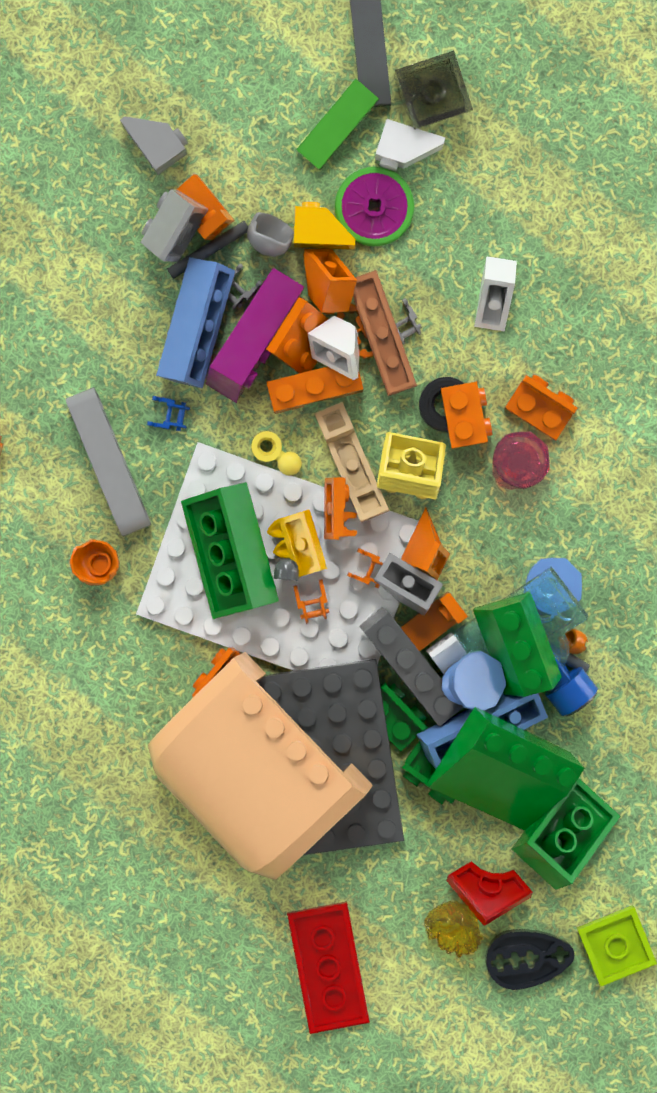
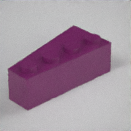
M272 268L210 365L205 385L237 403L245 388L250 389L258 375L256 370L261 363L265 364L271 356V353L266 348L299 297L302 298L303 285Z

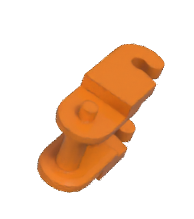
M358 548L357 552L371 557V565L364 578L348 572L347 576L368 585L372 581L376 583L375 587L379 589L380 585L370 576L376 564L383 565L379 561L380 557Z
M322 579L319 580L322 596L317 599L301 601L297 585L293 586L298 609L302 608L304 613L300 617L305 619L306 624L309 622L308 619L323 616L324 619H327L326 614L330 613L329 608L325 609L324 603L328 602ZM316 603L321 604L320 610H315L311 612L306 611L305 606Z

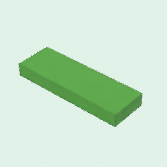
M355 79L296 150L321 170L380 99Z

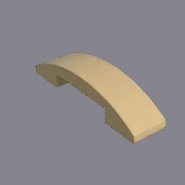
M343 402L314 413L341 477L346 478V484L349 486V497L360 522L362 523L388 512L389 508L381 490L377 488L376 479Z

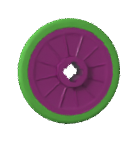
M367 167L352 173L341 184L335 199V214L337 220L356 239L355 242L367 246H382L394 242L406 232L414 214V199L408 184L397 173L382 167ZM370 201L381 203L379 212L369 211Z

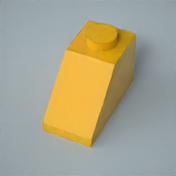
M302 202V206H295L294 247L355 250L356 239L326 207H320L318 202Z

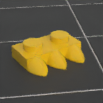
M310 509L277 519L269 526L267 534L277 538H284V540L276 545L273 554L295 561L299 569L298 577L327 569Z

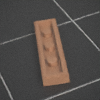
M377 270L355 277L357 284L353 299L387 395L391 396L417 387Z

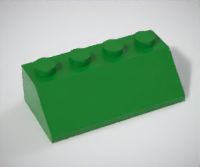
M247 482L218 488L182 500L183 512L212 618L216 619L279 602Z

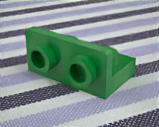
M384 682L381 685L388 737L401 752L417 737L418 733L424 732L428 728L424 723L427 717L416 705L411 709L403 701L406 695L395 683L389 687Z

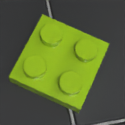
M633 905L577 927L600 987L657 964Z

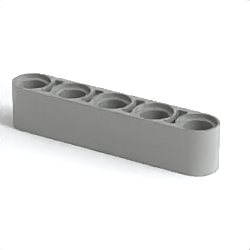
M92 387L66 398L73 421L121 535L124 537L150 526V519L96 389Z

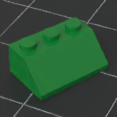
M531 592L473 609L489 655L502 665L506 681L503 691L504 695L526 697L551 690L557 685L562 676Z

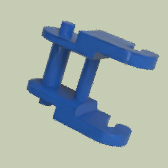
M152 396L154 401L167 403L168 410L163 424L147 421L148 426L168 430L171 429V426L177 427L176 431H181V428H187L186 425H183L185 410H190V407L185 406V402L177 405L176 400ZM172 408L179 409L177 423L170 422Z

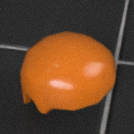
M90 539L81 546H76L69 561L72 573L81 582L90 586L103 585L112 580L117 575L120 565L117 551L108 542Z

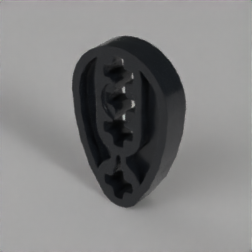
M513 929L503 931L491 940L486 950L485 962L491 978L498 985L510 990H521L540 985L561 974L572 964L575 953L567 941L553 934L539 930ZM562 946L564 951H568V955H564L561 962L556 957H551L552 953L557 952V947ZM528 950H532L534 955H538V958L533 960V965H528L525 960H521L518 962V967H513L511 962L503 963V968L498 969L496 964H491V961L496 960L497 954H502L503 959L511 958L512 952H517L519 957H525Z

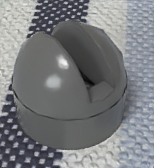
M281 559L276 563L273 579L298 581L299 569L295 561Z

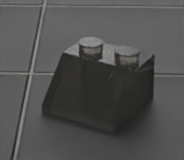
M454 50L395 70L394 79L414 130L473 111Z

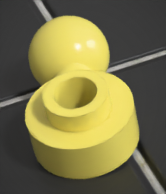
M262 431L253 438L251 449L257 459L264 462L277 461L279 470L288 476H293L300 471L302 467L300 456L295 452L282 451L281 440L275 433ZM265 440L272 443V449L269 452L261 450L260 445Z

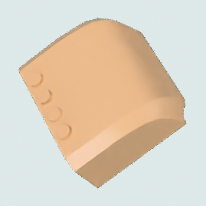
M244 652L234 657L156 734L148 744L153 769L159 781L243 869L276 880L366 796L373 785L352 763L342 771L257 683L266 673Z

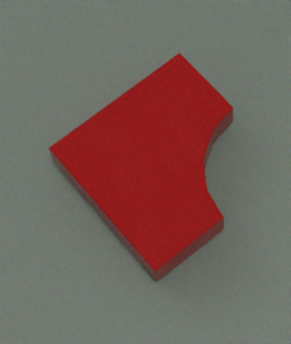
M472 861L449 874L446 879L448 884L484 926L530 899L533 891L515 870L505 873H491L480 869Z

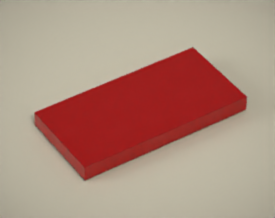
M347 901L287 912L309 1033L313 1034L370 1023Z

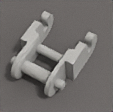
M241 263L236 267L234 277L243 268ZM233 279L231 286L235 287L242 295L237 299L229 292L228 300L234 304L232 309H236L237 306L241 308L243 306L241 302L244 299L248 301L263 283L259 280L250 291H245Z
M406 298L402 299V302L409 315L396 323V327L398 330V327L408 321L411 322L413 327L403 333H400L398 330L403 345L405 344L404 339L415 332L421 335L420 328H422L421 324L417 325L414 321L417 319V316L412 307L409 306Z

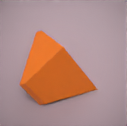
M425 507L401 560L438 580L450 553L443 547L429 512Z

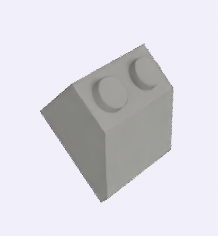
M170 189L169 193L164 192L157 203L159 211L155 218H150L142 230L144 237L140 243L159 259L167 262H178L198 229L201 219L206 215L208 208L179 190Z

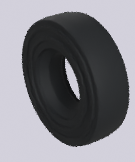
M440 377L431 381L423 389L419 399V411L428 426L440 432H448L446 416H442L436 411L434 406L435 399L441 394V388L465 383L453 377Z

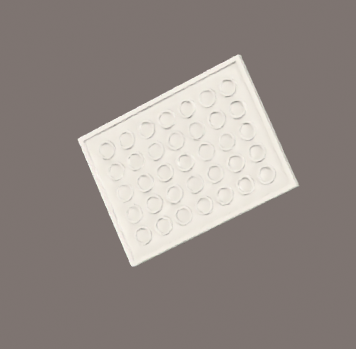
M197 442L136 615L226 647H233L237 651L246 652L248 655L293 671L377 659L378 665L381 654L359 626L382 607L394 619L400 602L383 587L376 588V583L370 581L368 585L347 576V574L350 572L364 578L371 565V557L357 552L358 548L379 556V561L384 563L389 553L401 559L419 521L390 510L362 523L357 515V518H349L344 522V526L348 530H357L356 536L339 537V540L324 539L323 486L292 475H285L281 471ZM247 482L273 578L276 563L281 559L290 558H281L273 554L276 545L284 540V538H277L267 534L269 526L277 519L310 509L327 569L298 577V581L273 579L279 602L213 619L181 501L218 488ZM350 497L348 502L345 503L344 512H356ZM375 565L370 578H375L381 565ZM322 579L328 602L324 603L325 609L329 608L330 613L326 614L327 619H324L323 616L308 619L309 622L306 624L305 619L300 617L304 613L302 608L298 609L293 586L297 585L301 601L317 599L322 596L319 580ZM316 603L305 606L306 611L311 612L315 610H320L321 604Z

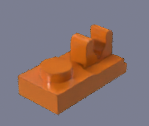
M344 477L325 478L324 539L339 540V537L357 535V530H348L344 526V522L347 519L357 518L356 512H344L345 503L349 500V486L346 484V478Z

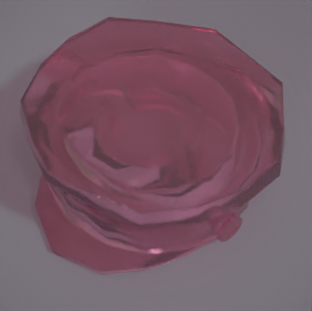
M531 431L505 434L497 443L493 454V476L498 485L513 490L519 488L526 489L541 482L550 471L548 445Z

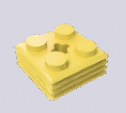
M387 432L382 449L377 488L384 489L390 493L400 492L415 495L421 499H437L441 486L446 444Z

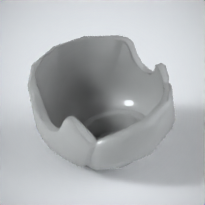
M258 212L248 226L247 237L251 246L257 252L265 256L276 257L287 252L291 246L294 231L278 217Z

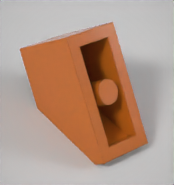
M304 249L303 256L310 299L321 313L348 312L357 279L332 249Z

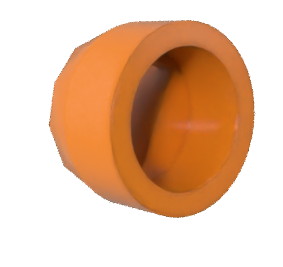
M570 628L562 637L561 647L565 652L578 655L586 650L585 643L588 642V639L583 632Z

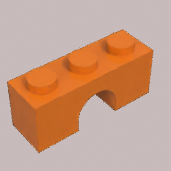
M328 366L266 382L274 414L301 408L305 405L327 399H337L361 393L364 390L359 372L358 378L352 380Z

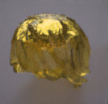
M458 901L443 902L429 911L424 920L428 939L437 938L438 947L441 950H446L447 954L455 952L458 958L477 951L478 945L484 939L483 935H480L478 918L465 903H459Z

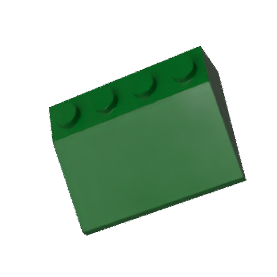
M474 707L426 785L495 818L526 830L569 794L585 767L571 752Z

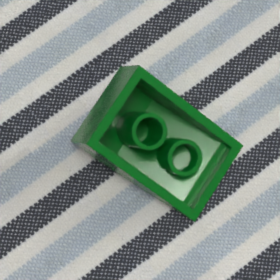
M578 778L569 794L530 825L511 850L557 890L573 884L621 816Z

